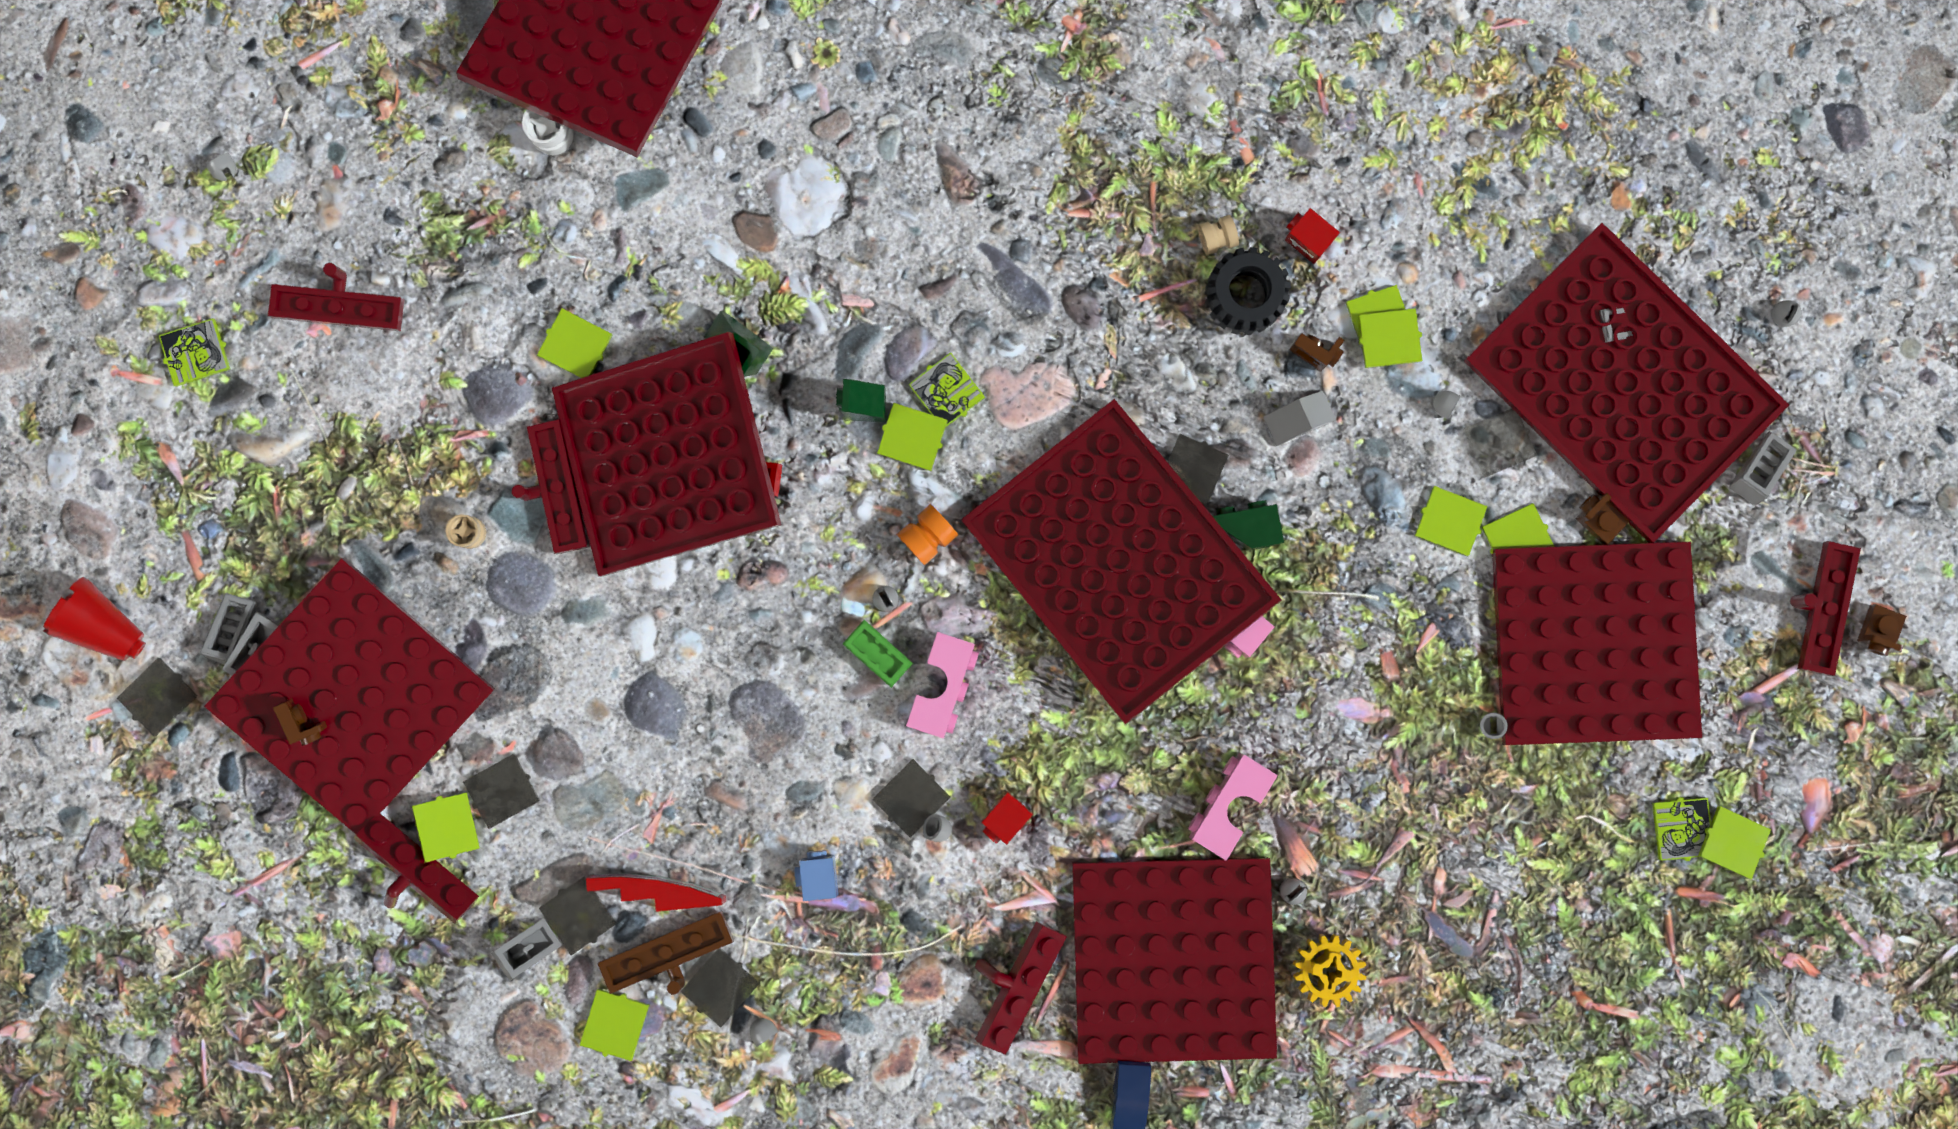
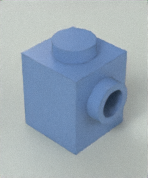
M827 850L807 852V858H802L799 861L800 867H795L794 869L796 887L802 886L803 901L837 898L839 894L835 855L827 856Z

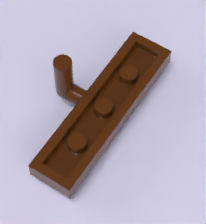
M721 910L604 959L597 964L610 994L667 971L671 981L667 985V991L669 994L675 995L685 986V979L679 965L734 942V939Z

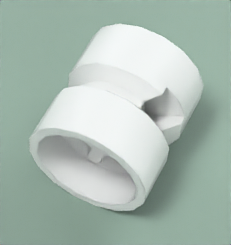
M526 110L523 114V131L538 150L552 156L562 154L568 150L573 142V129L529 110Z

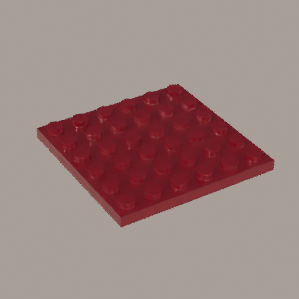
M499 0L456 71L457 78L638 158L720 9L722 0Z
M733 333L719 334L552 387L598 577H604L782 525Z
M1691 542L1493 549L1492 561L1500 713L1507 722V731L1502 736V745L1702 738Z
M341 558L204 707L353 833L357 834L375 815L379 816L495 688L349 561ZM292 698L295 705L299 703L306 714L307 722L304 723L306 728L325 721L327 727L319 732L321 738L303 746L300 740L289 744L273 707Z
M1269 857L1228 858L1227 860L1219 858L1072 862L1078 1064L1118 1063V1061L1169 1062L1277 1059L1271 863Z

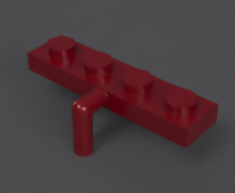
M326 263L323 267V272L333 279L332 290L271 284L268 316L271 318L401 332L404 299L394 296L346 292L347 274L333 263Z
M558 419L527 426L539 485L531 487L515 485L512 488V495L524 501L542 498L554 554L557 555L588 548L574 477L560 421Z
M1831 541L1823 542L1813 594H1800L1791 597L1790 604L1793 607L1809 611L1797 669L1826 676H1835L1861 548Z
M381 813L379 816L375 815L355 835L354 840L398 876L387 888L384 898L385 907L394 908L397 905L399 895L410 886L450 921L456 924L478 900L479 896L437 860L425 863L421 847Z
M1036 921L1008 975L997 970L985 959L977 960L975 969L989 981L1002 987L975 1038L980 1045L1006 1055L1067 938L1066 935Z

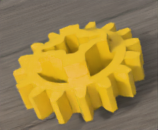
M1319 934L1318 943L1308 939L1309 949L1307 951L1301 948L1297 950L1303 956L1302 960L1293 961V965L1300 969V972L1293 974V978L1297 981H1303L1298 987L1300 992L1305 993L1310 990L1308 999L1313 1003L1319 997L1322 1007H1327L1329 1000H1332L1336 1007H1340V999L1343 997L1347 1001L1352 1002L1350 992L1354 990L1361 993L1362 989L1357 985V981L1366 980V976L1359 972V969L1366 966V962L1356 960L1361 951L1358 948L1349 950L1352 942L1347 938L1340 944L1337 934H1332L1330 941L1327 940L1324 934ZM1324 950L1323 955L1315 960L1312 959L1318 952ZM1340 951L1347 956L1350 967L1342 964ZM1330 965L1336 968L1335 973L1331 972L1329 976L1323 973L1324 968H1329ZM1308 973L1317 976L1319 979V989L1312 985ZM1347 981L1343 987L1335 991L1336 986Z

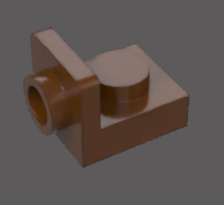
M1301 333L1289 350L1321 372L1327 365L1333 368L1344 353L1340 346L1345 340L1339 336L1327 351L1323 348V342L1317 337L1310 334L1305 336Z
M1608 493L1597 496L1592 494L1579 507L1582 512L1575 518L1603 545H1608L1630 522L1609 502L1612 497Z
M1877 604L1870 605L1857 641L1868 645L1867 650L1877 655L1888 656L1889 653H1900L1904 646L1898 644L1897 641L1907 616Z
M292 698L273 707L289 744L300 740L303 746L321 738L319 732L327 727L325 721L306 728L304 725L307 722L306 714L299 703L295 705Z

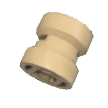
M1231 215L1220 217L1217 223L1211 224L1207 221L1198 224L1200 242L1207 256L1217 253L1218 249L1223 246L1230 249L1239 245L1237 229Z
M455 515L446 525L447 539L458 547L467 549L477 548L486 538L485 525L481 520L469 515Z

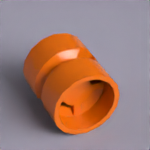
M929 504L917 515V524L909 523L896 534L924 566L938 553V545L946 547L958 536L954 528L932 504Z

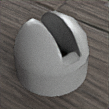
M229 153L222 154L206 164V168L211 175L220 181H227L224 175L227 172L231 177H234L236 174V164Z
M1784 300L1773 307L1771 317L1776 325L1789 327L1799 321L1802 310L1795 301ZM1791 308L1793 311L1789 320L1784 319Z
M1446 390L1439 392L1433 400L1434 410L1439 415L1449 419L1461 396Z
M881 586L873 594V603L878 610L890 612L898 606L899 595L894 588ZM884 590L892 603L888 607H886L879 594Z
M1488 713L1481 719L1480 729L1487 738L1498 739L1506 733L1507 722L1498 713ZM1496 717L1497 734H1490V718Z
M932 814L924 822L923 835L928 840L934 842L946 841L952 833L951 823L943 816Z
M1291 877L1285 879L1280 885V896L1286 903L1297 905L1305 900L1307 888L1301 880ZM1300 885L1302 889L1289 899L1287 895Z
M765 1018L755 1020L750 1027V1037L756 1047L779 1032L774 1023Z

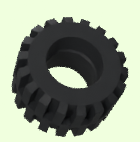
M1250 247L1248 251L1239 248L1233 254L1229 252L1220 262L1218 261L1207 280L1208 283L1205 287L1204 295H1207L1205 301L1206 308H1210L1212 311L1210 313L1213 320L1217 318L1221 322L1219 324L1221 328L1229 327L1232 329L1231 333L1237 335L1239 332H1244V335H1252L1255 331H1258V333L1264 331L1280 317L1290 299L1288 292L1291 289V281L1286 280L1289 274L1286 268L1281 269L1279 267L1281 261L1277 257L1272 260L1269 258L1270 252L1264 250L1262 253H1258L1257 248ZM1241 275L1257 279L1265 291V301L1263 304L1256 308H1245L1237 304L1229 291L1231 280Z

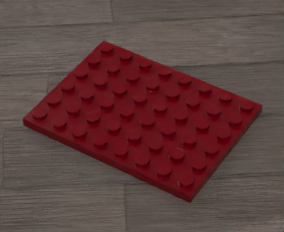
M1600 223L1463 360L1599 495L1608 493L1612 497L1609 502L1630 521L1629 524L1648 543H1654L1789 406L1754 369L1603 223ZM1623 308L1625 313L1617 314L1616 309ZM1600 310H1612L1609 322L1601 323ZM1611 324L1614 341L1605 343L1602 327ZM1632 332L1633 336L1618 340V333Z
M1115 399L961 519L962 523L1124 725H1127L1282 601Z

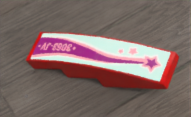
M625 873L598 874L586 878L587 892L620 888L621 902L655 899L656 912L720 906L726 902V895L693 883L661 876Z

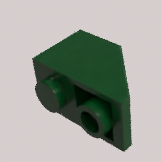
M721 310L704 338L707 339L726 332L733 333L744 377L757 375L774 348L725 311Z
M843 379V388H837L836 407L839 408V412L843 413L846 421L885 422V385Z
M1267 500L1248 503V510L1236 512L1235 506L1215 510L1216 516H1213V518L1236 544L1247 551L1284 543L1277 504L1268 506Z

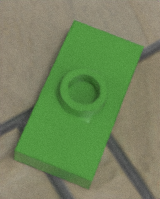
M863 620L843 642V645L891 688L913 664L866 620Z

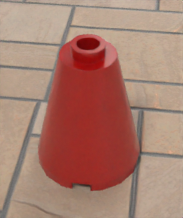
M85 577L79 578L71 585L69 589L74 593H70L65 599L62 597L59 599L43 625L45 628L43 632L49 636L122 661H126L129 657L135 659L146 645L142 641L144 633Z

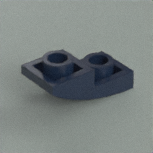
M1118 1061L1113 1084L1115 1099L1110 1120L1111 1129H1145L1151 1085L1150 1063Z

